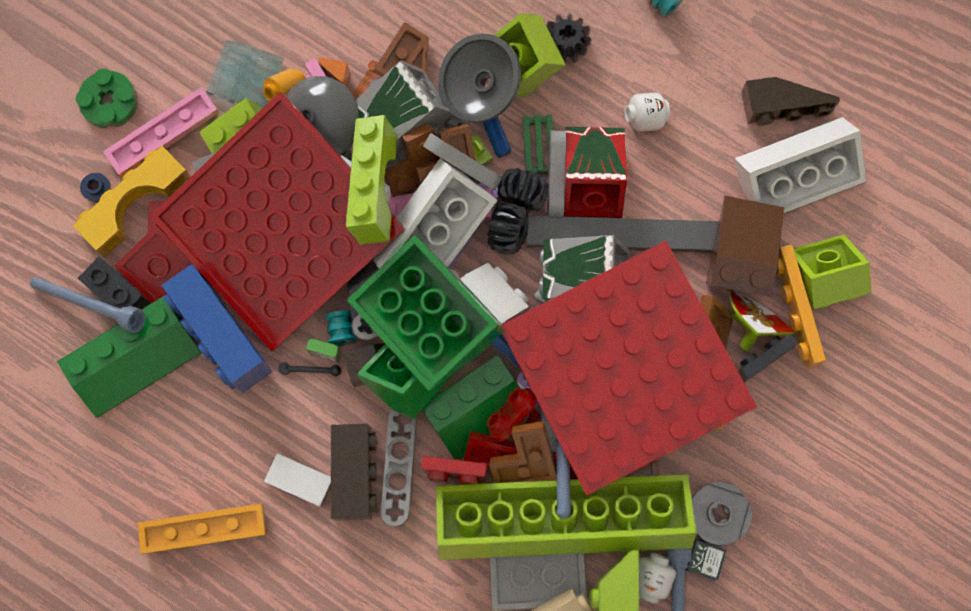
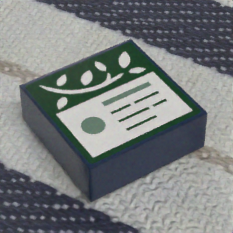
M695 540L692 549V562H688L686 571L718 581L727 550Z

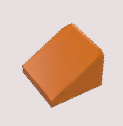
M319 58V66L326 77L333 78L348 88L351 76L348 63Z

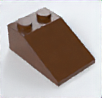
M725 195L706 284L771 297L778 267L784 207Z

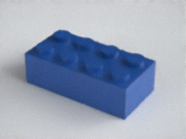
M193 264L161 285L167 293L163 297L164 300L180 318L184 317L180 322L190 336H193L197 342L201 340L202 343L197 345L207 360H210L214 365L218 364L219 367L215 371L225 385H228L232 390L236 387L244 393L273 372L206 278Z

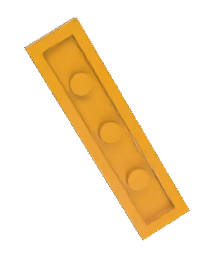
M793 245L783 246L779 249L776 274L780 275L782 279L781 295L783 301L789 303L791 315H789L791 329L797 332L800 341L797 345L798 354L801 361L806 362L807 368L819 366L826 361Z
M264 504L138 522L140 554L267 535Z

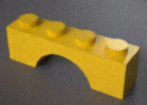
M161 146L159 149L149 152L140 166L128 171L123 176L122 182L114 189L106 191L92 209L82 212L73 227L105 258L126 239L123 227L124 216L129 206L135 200L149 194H159L169 198L191 176Z

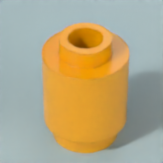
M287 69L265 79L263 83L264 97L267 101H270L280 91L286 95L295 84L306 79L304 74L298 69Z

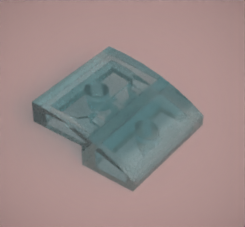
M226 40L206 93L232 104L235 102L239 103L247 98L263 108L268 103L263 94V83L265 79L279 73L284 58L253 46Z

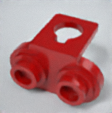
M530 388L514 389L509 394L507 402L498 412L493 413L488 419L489 435L495 441L502 442L512 434L513 426L520 425L527 415H529L528 420L524 424L535 423L541 417V414L534 409L537 399Z

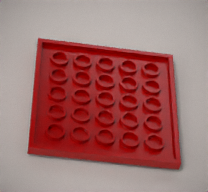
M281 91L150 215L153 221L271 352L277 349L405 230L401 222L391 212L390 240L359 244L346 228L351 167Z
M666 240L502 324L506 329L503 335L586 496L757 408Z

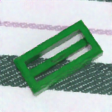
M546 114V117H540V115H535L534 117H529V115L523 116L526 170L531 173H548V166L543 165L541 124H546L549 162L550 130H553L552 114ZM529 125H535L537 167H532Z

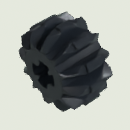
M571 13L567 15V19H563L558 14L555 20L556 23L552 21L547 23V28L565 63L567 58H570L574 63L578 61V55L585 56L587 54L586 47L591 45V38L588 36L590 34L589 26H582V17L575 21L572 20L573 16ZM564 37H570L569 41H565Z
M519 168L506 169L502 175L503 179L497 187V195L500 200L508 204H518V206L524 207L526 211L540 210L548 196L549 185L543 177H539L537 173H531L528 170L524 171Z
M501 203L496 206L495 211L491 214V221L487 232L489 236L488 245L492 250L503 254H515L521 249L529 224L527 221L528 213L524 207L513 203Z

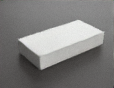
M277 453L264 482L321 507L330 489L331 477Z

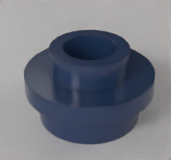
M101 173L88 174L80 184L82 195L91 202H99L100 197L111 189L109 180ZM93 183H99V187L96 190H90Z

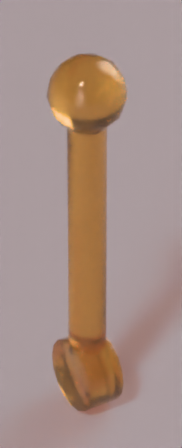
M372 60L369 62V70L353 92L355 100L374 73L377 61Z

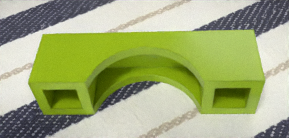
M385 115L355 120L346 228L359 244L390 240L391 211L386 198L384 176L387 162L396 159L397 133Z

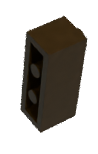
M369 424L331 425V519L334 521L372 520V512H377V495L371 494V481L377 480L376 462L371 463V450H376L377 437L376 432H371Z

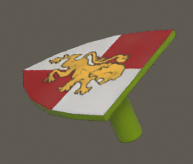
M733 289L730 290L729 299L735 310L733 318L747 331L739 344L742 349L750 351L760 335L795 333L783 320L760 303Z

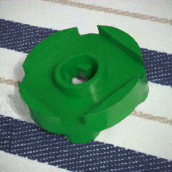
M104 68L97 70L95 74L89 76L82 83L75 99L80 112L86 120L99 128L114 125L116 127L121 126L132 118L137 109L136 90L130 80L119 72L109 71ZM112 94L113 103L109 104L106 102L104 105H101L102 97Z

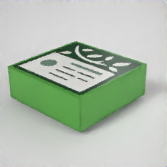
M311 338L306 347L310 355L339 363L342 352L337 345Z

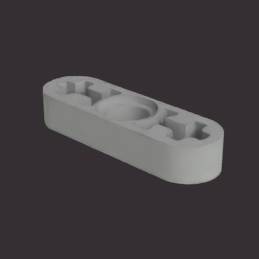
M550 130L548 217H563L566 131Z
M430 133L423 145L429 151L494 191L503 179L432 133Z

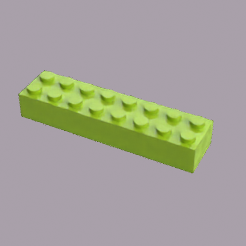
M688 474L622 477L587 496L579 480H570V515L566 519L560 518L557 514V481L436 486L439 560L692 548L696 536Z

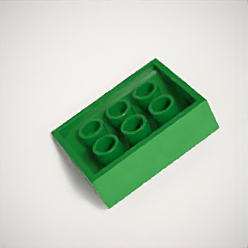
M416 235L406 242L347 299L352 307L428 391L433 390L478 356L506 330Z

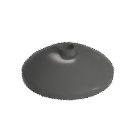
M485 33L474 34L460 40L449 50L439 71L438 88L445 107L454 116L467 122L480 123L498 117L512 104L518 93L521 81L519 59L513 48L495 35ZM491 79L489 86L485 87V82Z
M325 76L309 77L295 84L286 93V96L305 117L308 113L311 114L310 123L337 153L343 156L354 142L355 120L359 119V109L353 94L341 82Z

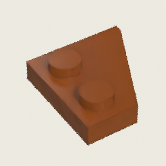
M404 22L374 68V73L382 77L401 60L423 69L426 73L429 37Z

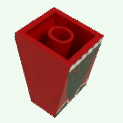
M565 127L566 157L563 217L622 218L627 186L625 128Z

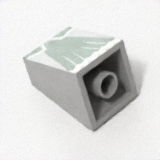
M402 60L356 99L359 119L385 115L397 133L396 154L405 148L402 139L403 135L426 123L435 129L454 116L445 107L439 91L423 69Z
M614 235L545 239L544 249L540 251L543 278L539 281V292L542 299L549 301L629 260L631 250Z

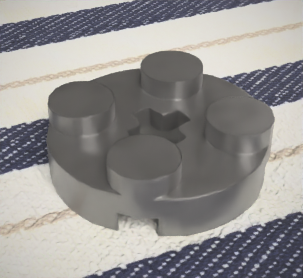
M716 482L702 487L692 497L696 535L702 541L711 545L723 546L736 542L747 533L752 521V510L743 492L736 486L725 482ZM719 505L723 506L724 513L728 514V518L721 519L720 523L716 522L715 516L711 514L712 509H717Z

